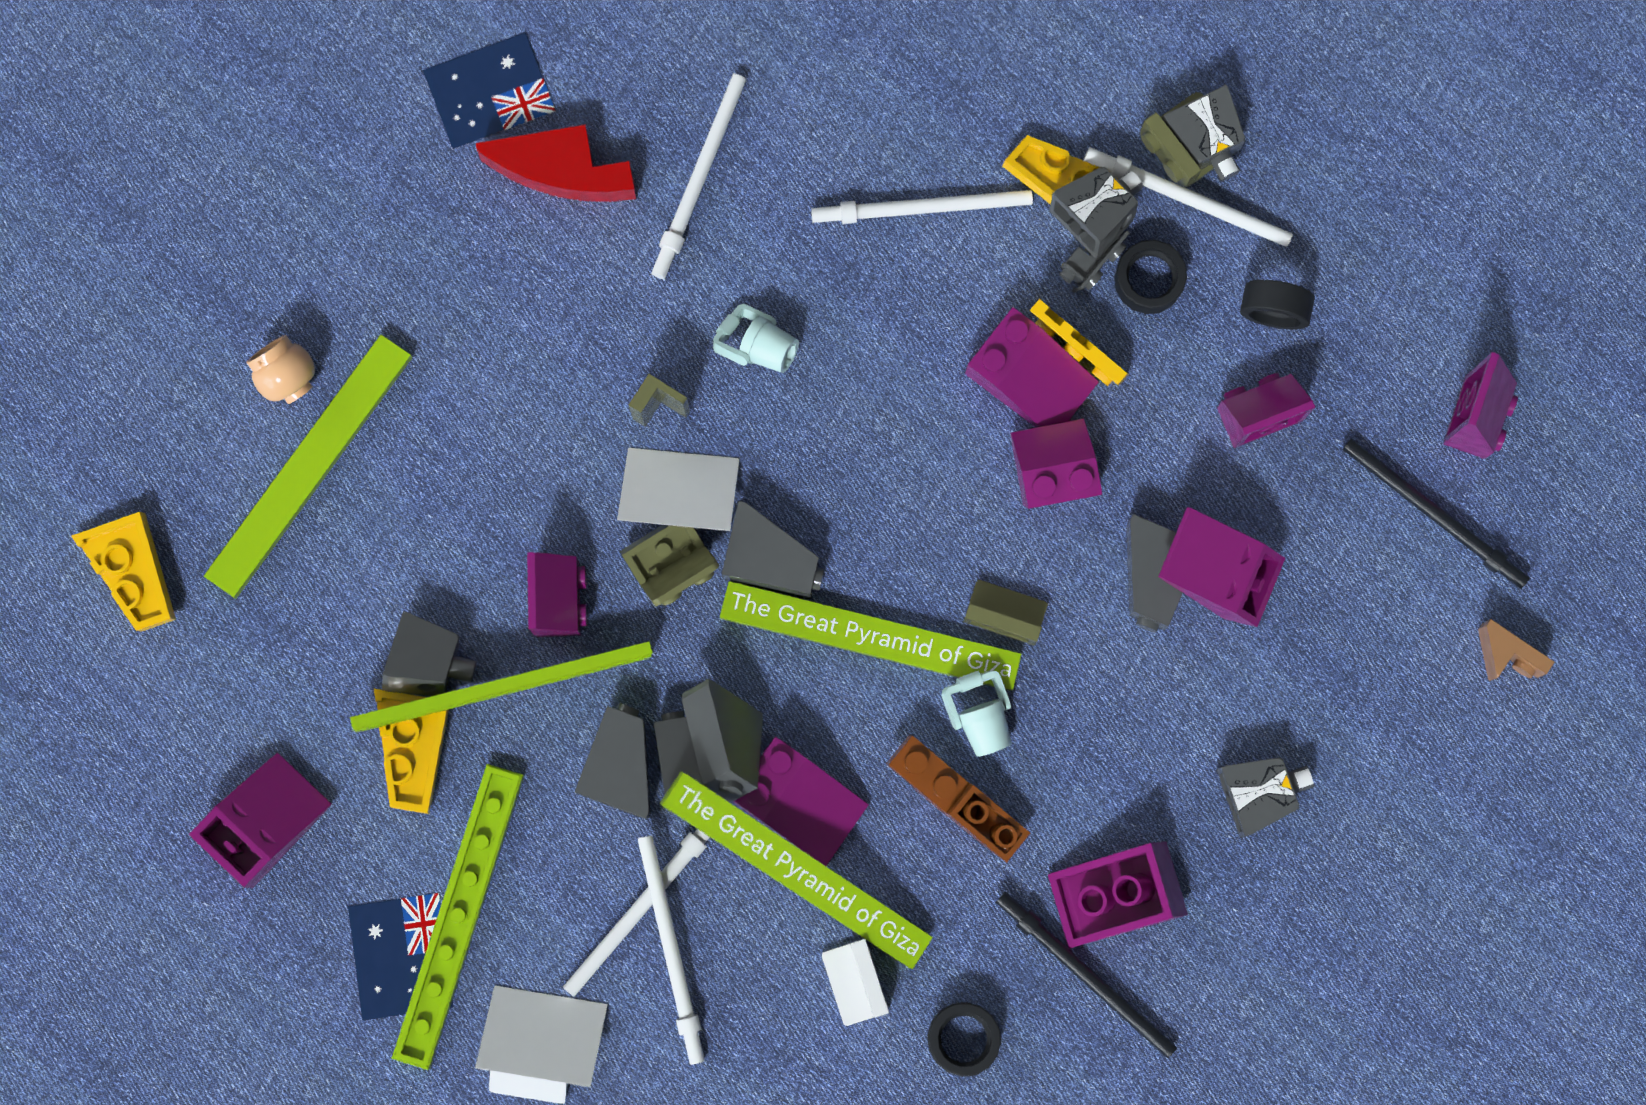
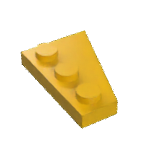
M1028 135L1006 158L1002 166L1049 204H1051L1054 191L1100 168L1069 155L1067 150Z
M1039 299L1030 309L1039 318L1035 324L1042 328L1050 337L1057 333L1067 342L1063 349L1078 362L1085 357L1096 367L1091 373L1104 384L1109 386L1114 381L1120 386L1129 375L1083 337L1068 322L1052 311L1042 300Z
M137 512L71 536L77 546L81 547L90 559L92 568L97 574L101 575L110 588L112 597L136 631L142 632L176 620L145 513Z
M374 688L375 702H377L378 710L427 698L405 693L387 692ZM449 710L379 727L383 745L384 768L390 808L430 814Z

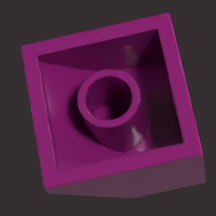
M1274 373L1258 381L1259 386L1246 391L1245 387L1241 386L1223 395L1225 400L1221 401L1217 410L1234 448L1303 422L1314 410L1313 400L1292 374L1280 378L1279 373Z
M1084 419L1010 432L1024 507L1030 509L1102 495L1096 456Z
M527 552L528 629L535 637L581 636V626H587V604H580V589H586L587 587L586 566H579V560L576 556Z

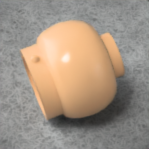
M287 335L272 341L247 361V364L253 371L252 380L256 389L269 401L277 402L285 399L290 404L312 388L309 381L315 373L314 362L309 353L297 343L292 344Z

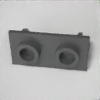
M1123 232L1098 259H1095L1091 253L1088 255L1080 247L1075 249L1065 263L1061 265L1062 271L1059 274L1065 282L1071 284L1074 280L1077 283L1071 290L1072 292L1080 291L1084 287L1090 290L1103 275L1099 269L1107 260L1113 262L1124 251L1126 245L1123 243V240L1128 236L1129 232Z

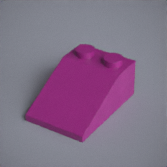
M1014 307L1011 308L968 363L965 375L1035 428L1070 421L1099 383L1042 328Z
M1490 353L1465 376L1443 442L1444 445L1483 459L1489 457L1494 451L1499 452L1502 448L1507 431L1502 429L1506 416H1512L1517 405L1518 396L1514 395L1517 382L1499 354Z
M776 736L760 757L758 788L733 801V803L824 866H827L869 806V804Z
M1166 841L1148 843L1048 874L1068 948L1081 946L1188 915Z

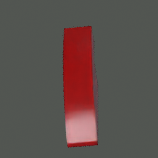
M586 125L476 143V150L483 163L510 180L535 191L580 201L615 202L636 199L629 161L593 166Z

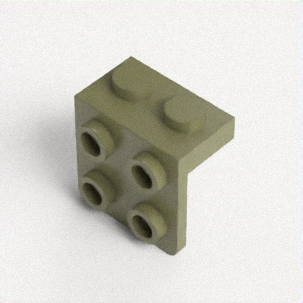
M1200 92L1191 94L1165 114L1203 96V94ZM1156 112L1143 123L1140 131L1142 142L1151 153H1155L1160 159L1169 178L1180 186L1188 188L1214 168L1210 165L1201 170L1162 120L1164 115L1160 117Z
M661 525L619 551L654 606L661 604L669 605L681 597L683 590L693 584L700 585L707 582L714 576V571L719 568L717 560L704 546L693 527Z

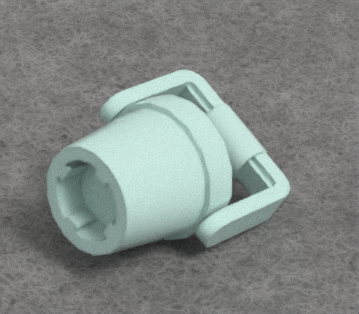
M740 304L732 314L726 316L716 330V335L713 339V350L717 354L741 365L754 363L784 373L796 356L799 340L775 326L777 322L772 316L746 304ZM742 317L752 320L746 330L738 350L724 342L729 339L738 327Z
M975 671L957 678L956 684L942 690V699L953 728L955 730L963 728L977 757L999 751L1012 744L1004 711L1011 709V704L1001 676L997 671H987L981 674ZM992 679L999 699L991 700L957 713L951 694L959 691L961 693L966 692Z

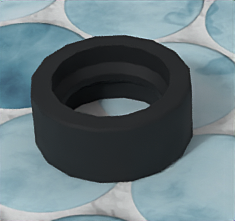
M1158 240L1140 241L1129 247L1121 256L1114 275L1115 290L1121 301L1130 309L1143 314L1160 313L1172 307L1181 296L1187 280L1186 264L1180 253L1170 244ZM1154 256L1161 258L1168 264L1172 272L1170 288L1165 294L1157 298L1140 296L1129 283L1130 268L1136 260L1142 257Z
M1262 279L1252 280L1245 284L1240 314L1254 323L1268 327L1290 330L1304 329L1310 324L1315 295L1303 287L1287 282Z
M968 1002L953 1003L940 1010L931 1021L927 1034L928 1049L934 1061L948 1073L961 1077L977 1075L988 1069L998 1057L1001 1046L1000 1028L993 1015L983 1007ZM968 1016L975 1018L986 1031L987 1043L985 1050L978 1058L971 1062L953 1060L942 1047L941 1036L943 1029L950 1020L956 1017Z

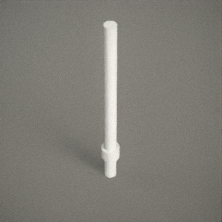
M732 75L669 231H664L659 243L661 251L651 273L657 278H666L675 254H679L685 241L682 236L745 85L746 79L741 75Z
M1091 147L1086 152L1084 161L1100 168H1106L1116 179H1120L1126 173L1132 171L1140 178L1144 187L1285 247L1291 241L1292 233L1131 165L1132 161L1119 155L1115 158Z
M1032 190L866 204L846 201L840 202V206L811 208L812 223L842 221V224L857 223V219L1032 205L1033 196Z
M697 829L693 834L689 832L680 843L682 845L681 849L661 871L665 890L694 856L698 858L706 849L705 843L710 838L709 836ZM649 886L565 983L563 988L573 997H575L653 905Z
M653 836L638 838L679 1018L676 1019L679 1035L684 1036L690 1064L701 1063L705 1061L698 1031L702 1030L698 1014H694Z

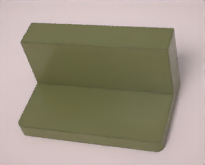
M651 374L647 375L628 404L633 420L646 427L661 403L685 418L690 413L687 397Z
M977 580L963 622L1035 646L1042 629L1041 625L1048 604L1046 601Z

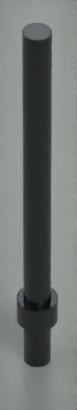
M1351 438L1342 450L1484 560L1482 564L1493 573L1498 571L1519 589H1522L1529 581V576L1507 560L1509 557L1498 547L1494 549L1355 440Z
M1006 891L997 899L995 903L1017 922L1016 927L1026 936L1032 935L1160 1053L1169 1058L1175 1052L1177 1046L1040 923L1042 919L1031 909L1027 911Z

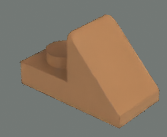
M1492 619L1482 623L1478 629L1489 681L1497 679L1510 660L1514 662L1512 665L1513 669L1527 678H1532L1533 676L1539 678L1547 675L1555 663Z

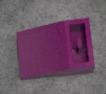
M1187 507L1158 577L1221 618L1258 627L1286 558L1266 544Z
M277 752L217 804L188 835L244 888L253 889L333 804Z

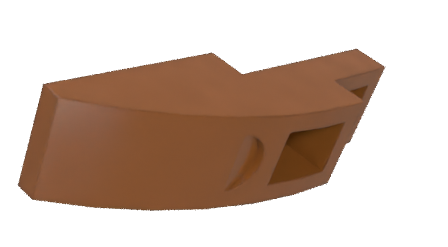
M909 734L886 763L887 766L908 782L914 790L1004 862L1007 863L1029 836L1030 832L977 787L967 782L913 735Z

